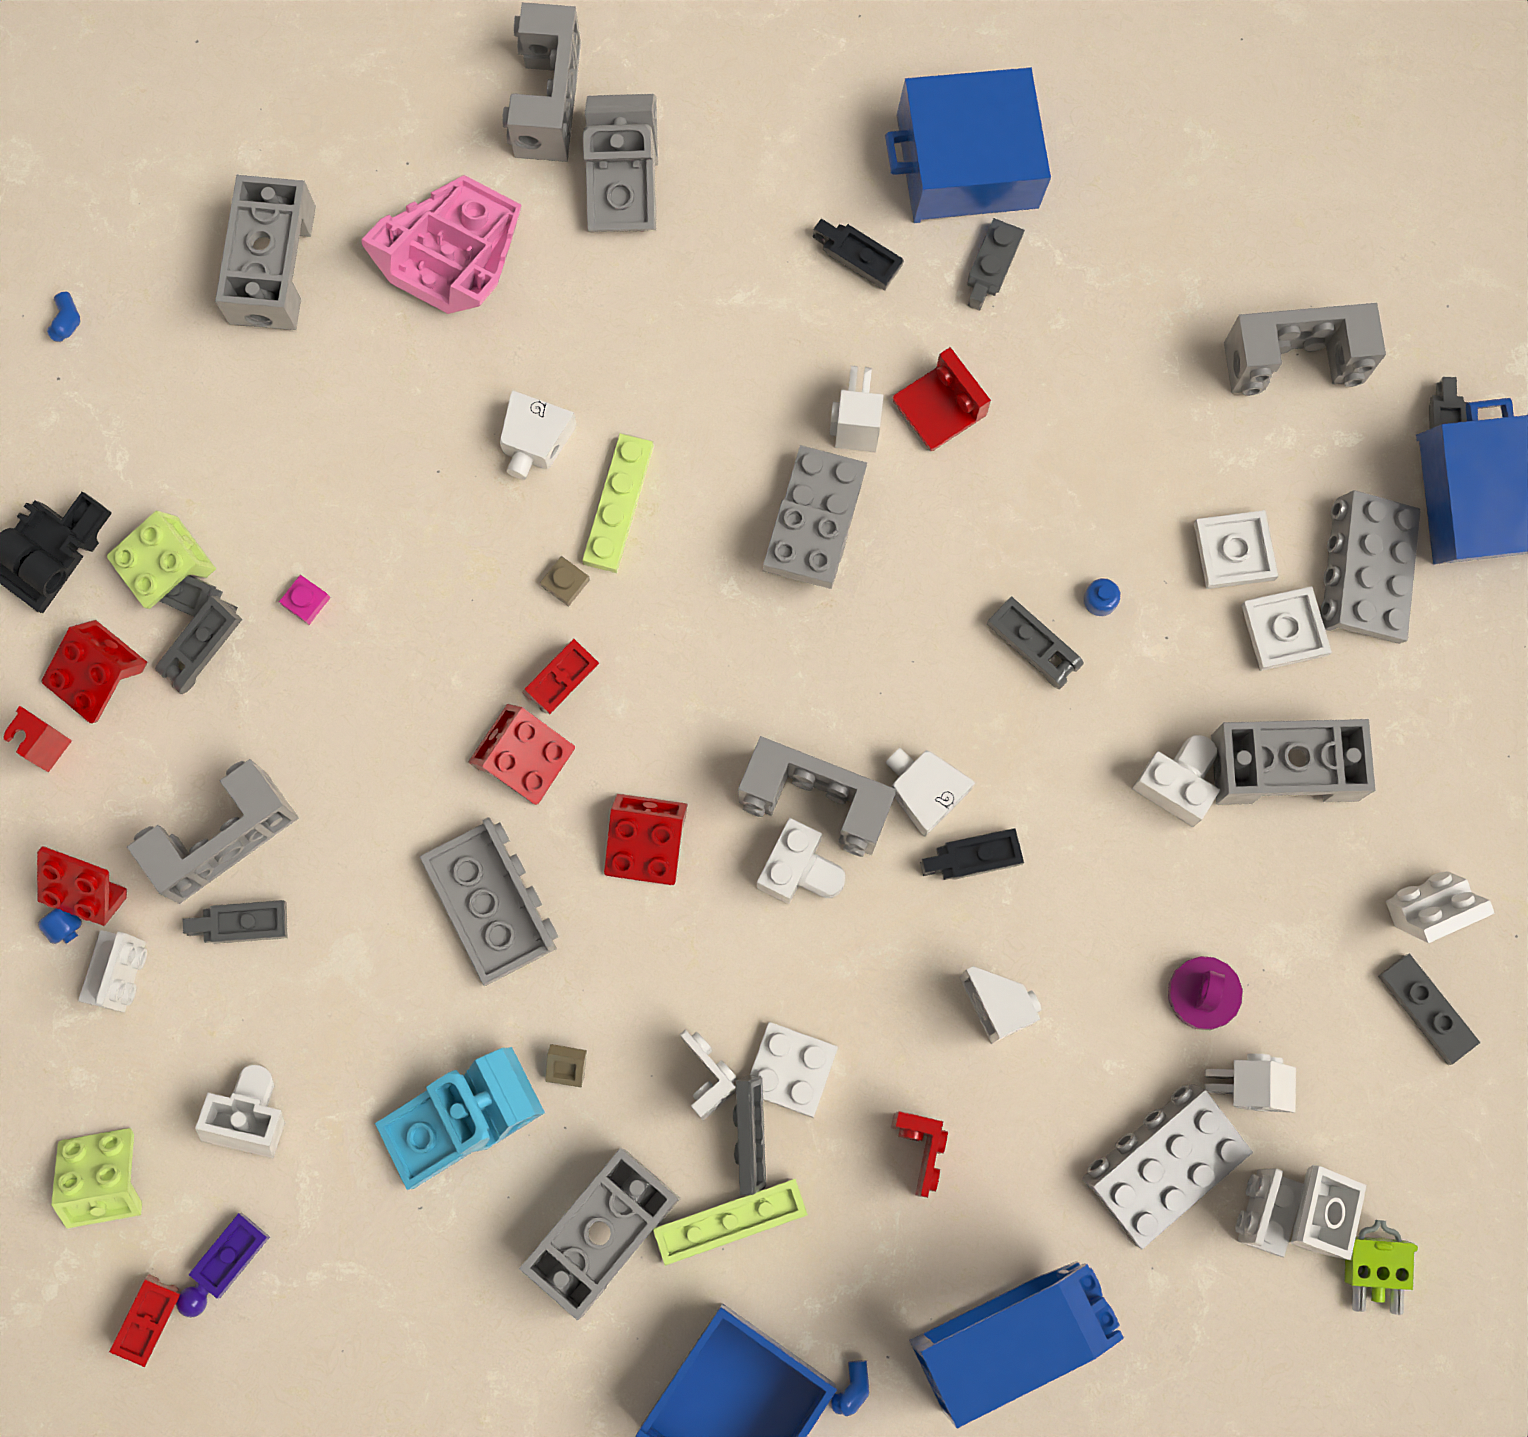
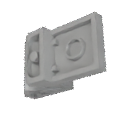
M655 94L587 96L585 108L587 127L583 131V154L586 161L588 231L656 230L655 166H658L657 98Z
M800 445L786 496L781 502L763 564L764 572L832 589L848 538L867 462Z

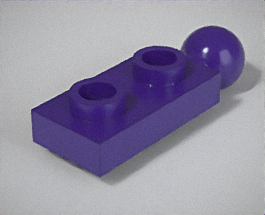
M238 1213L188 1274L198 1283L195 1286L186 1287L180 1292L181 1294L176 1303L179 1313L185 1317H196L205 1310L208 1293L212 1294L216 1299L221 1298L268 1241L270 1236L243 1213Z

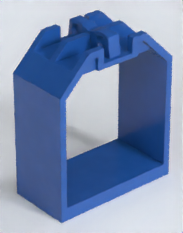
M1075 1261L1037 1276L909 1341L942 1412L958 1429L1095 1360L1123 1340L1124 1337L1120 1330H1115L1120 1324L1113 1309L1106 1302L1105 1298L1102 1297L1101 1285L1093 1269L1089 1268L1086 1263L1080 1265L1079 1262Z

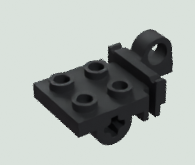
M82 491L64 517L57 514L44 503L34 500L32 504L26 503L24 505V508L31 512L29 516L19 513L17 518L20 521L16 527L7 528L0 532V584L37 612H45L84 557L77 551L78 548L91 552L95 550L99 544L97 534L112 514L106 507Z

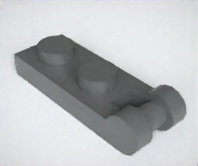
M210 596L158 662L155 670L163 678L168 677L173 682V688L180 694L188 692L194 686L197 676L243 619L218 596ZM179 661H181L185 665V668L183 670L178 668Z
M1012 596L987 622V625L1041 672L1047 681L1057 689H1061L1068 682L1066 677L1072 671L1077 672L1084 664L1077 653ZM1054 654L1062 660L1057 667L1049 662Z

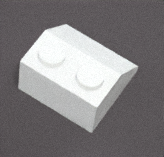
M974 966L966 969L960 976L991 1044L1040 1020L1037 1013L1042 1010L1035 993L1032 990L1027 992L1023 984Z
M1312 1165L1308 1168L1296 1221L1293 1226L1291 1244L1315 1253L1351 1260L1367 1185L1321 1166Z

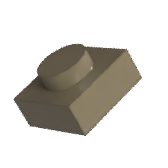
M561 556L541 580L540 584L541 587L569 607L590 581V578L586 573Z
M550 1044L547 1053L545 1082L581 1088L585 1075L587 1050Z

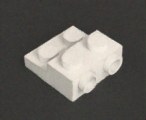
M1447 871L1432 875L1420 886L1405 887L1399 890L1393 898L1386 900L1394 926L1427 943L1495 914L1490 900L1471 892L1467 879Z

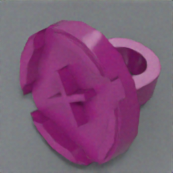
M1200 956L1186 961L1174 971L1168 984V1000L1177 1014L1176 1016L1182 1023L1194 1029L1212 1030L1228 1024L1237 1015L1242 1004L1243 988L1238 975L1227 963L1215 957Z

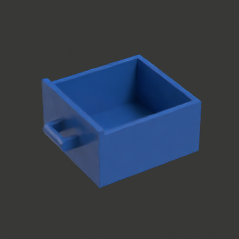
M1032 67L905 78L896 115L899 131L886 133L885 139L891 174H906L914 223H920L924 219L1039 209L1051 180ZM901 142L904 162H897L895 143Z
M1511 398L1467 402V422L1441 424L1416 434V441H1419L1433 565L1528 554V415L1514 416ZM1501 408L1503 418L1478 420V409Z
M722 1303L640 1426L636 1437H807L834 1396L837 1388L830 1379Z

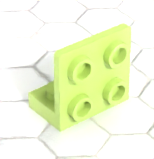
M155 511L107 555L108 560L135 597L147 609H151L186 576L196 575L207 578L216 570L177 516L160 511Z
M131 1128L58 1142L51 1205L66 1229L141 1215L142 1201L131 1184L134 1133Z

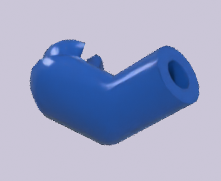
M60 292L54 296L59 313L53 319L47 332L49 337L57 342L69 338L80 324V315L69 292Z
M867 1360L848 1362L850 1385L843 1393L835 1394L831 1400V1407L836 1414L851 1416L858 1411L868 1398Z

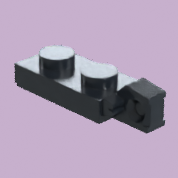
M821 218L813 229V238L824 245L823 250L830 257L884 291L903 266L904 260L902 257L849 224L846 226L839 224L836 228Z
M1016 828L947 842L944 846L936 848L938 856L925 858L920 862L923 876L942 873L944 880H956L1024 864Z

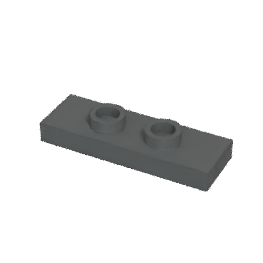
M1410 953L1403 956L1378 976L1448 1065L1454 1064L1481 1043Z
M749 1075L736 1081L737 1104L733 1110V1122L735 1127H738V1142L735 1145L734 1158L736 1164L739 1165L740 1195H754L766 1187L763 1081L761 1076Z

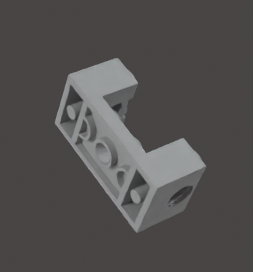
M522 2L521 14L514 18V36L518 37V55H524L525 68L553 70L554 79H548L547 96L511 94L509 107H504L503 127L507 128V144L512 145L515 158L568 162L581 49L576 6Z
M236 175L215 299L216 304L229 324L287 330L297 329L301 298L292 280L299 236L311 237L316 208L305 181ZM262 237L270 239V244L267 248L263 250L253 248V244L257 239Z
M1366 303L1239 314L1224 341L1231 393L1243 392L1247 396L1259 394L1266 390L1273 372H1277L1282 364L1281 354L1287 353L1291 349L1302 348L1308 352L1318 351L1325 346L1332 384L1344 383L1347 387H1353L1365 383L1386 355L1378 304Z
M1369 719L1223 722L1211 735V741L1214 742L1217 748V756L1213 762L1215 787L1220 789L1216 796V805L1253 804L1261 796L1323 795V802H1357L1376 791ZM1291 749H1299L1305 754L1306 764L1304 767H1296L1291 764L1288 758Z
M760 736L738 788L739 803L744 805L743 810L758 817H763L764 813L772 816L787 778H792V784L801 789L812 791L814 787L827 792L826 797L840 804H846V801L852 802L841 829L839 843L844 844L843 849L859 857H863L865 853L872 855L897 789Z
M251 759L232 765L226 771L227 776L220 780L244 816L240 819L239 817L232 818L224 823L220 828L221 832L211 840L204 839L196 843L188 852L177 836L174 834L168 835L164 828L157 825L141 830L135 835V841L127 846L159 894L181 904L299 819L269 775Z
M620 1148L519 1269L570 1315L579 1320L604 1292L609 1282L652 1230L680 1200V1197L625 1149ZM595 1222H604L610 1228V1238L603 1245H597L590 1240L589 1229Z

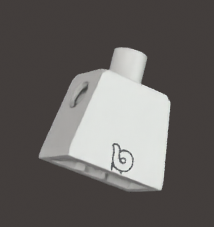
M512 391L500 438L503 453L512 457L507 473L515 478L525 480L532 465L549 469L577 426L574 412Z
M899 748L886 761V764L899 776L891 786L897 789L894 798L924 837L972 790L975 784L972 779L928 750L914 761Z

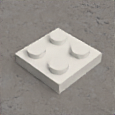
M1265 510L1196 519L1194 527L1206 589L1275 581L1278 578Z
M1312 586L1247 600L1242 603L1241 606L1260 671L1327 657L1332 653Z
M769 1022L750 1075L761 1076L763 1081V1100L814 1118L838 1046Z

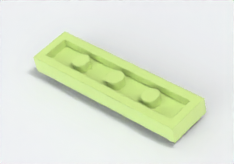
M619 434L582 560L583 565L614 573L618 572L653 451V441Z
M796 1179L759 1191L754 1195H748L654 1228L653 1231L664 1265L666 1266L799 1219L808 1214Z

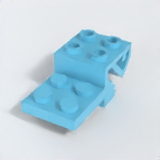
M508 1047L498 1049L474 1060L465 1075H460L457 1070L445 1074L426 1086L427 1090L379 1120L375 1125L406 1189L410 1190L415 1189L472 1152L487 1150L543 1115L545 1111L513 1048Z

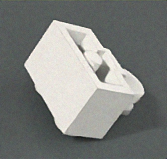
M851 366L848 391L841 390L840 402H833L830 435L836 436L835 448L876 452L883 394L869 393L872 368L865 367L862 392H855L858 366Z
M1194 735L1183 743L1174 760L1157 751L1149 760L1132 790L1194 827L1203 819L1220 789L1204 780L1205 775L1217 756V748L1214 742L1208 737Z
M789 818L757 881V889L787 904H790L798 886L821 897L833 898L843 889L845 872L841 866L815 854L821 842L822 833Z
M1247 1054V1060H1234V1069H1205V1077L1234 1079V1084H1205V1090L1208 1093L1234 1094L1233 1106H1236V1108L1265 1112L1295 1113L1296 1067L1284 1065L1283 1058L1271 1057L1268 1054Z
M260 1065L245 1067L239 1074L235 1089L230 1098L207 1093L195 1128L201 1141L274 1158L285 1121L281 1110L267 1107L274 1083L271 1073L266 1068Z

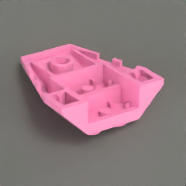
M463 175L431 192L429 199L419 204L414 201L406 205V211L393 218L387 215L380 219L362 238V246L392 285L445 313L450 314L479 307L498 285L521 211V204Z

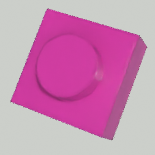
M300 574L280 599L279 603L310 625L331 597Z

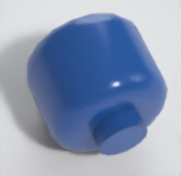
M1100 578L1094 580L1084 594L1086 609L1096 616L1111 614L1120 602L1121 592L1119 587L1109 579Z
M57 908L38 922L39 929L52 944H57L62 940L65 944L69 943L78 936L76 930L82 925V921L78 916Z

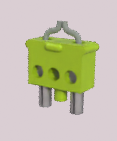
M1375 1220V1224L1372 1227H1365L1360 1231L1359 1237H1355L1351 1260L1345 1259L1344 1282L1353 1286L1352 1310L1356 1312L1366 1311V1287H1372L1371 1301L1382 1303L1385 1302V1288H1390V1313L1402 1315L1404 1313V1290H1413L1414 1252H1417L1418 1246L1407 1240H1401L1399 1232L1388 1228L1384 1220ZM1381 1224L1383 1231L1394 1235L1395 1239L1369 1238L1364 1236L1367 1233L1378 1230ZM1360 1266H1362V1267H1363V1270H1362V1272L1358 1275V1272H1357V1271H1358V1268H1359ZM1381 1267V1273L1377 1276V1270ZM1400 1268V1274L1396 1277V1271Z

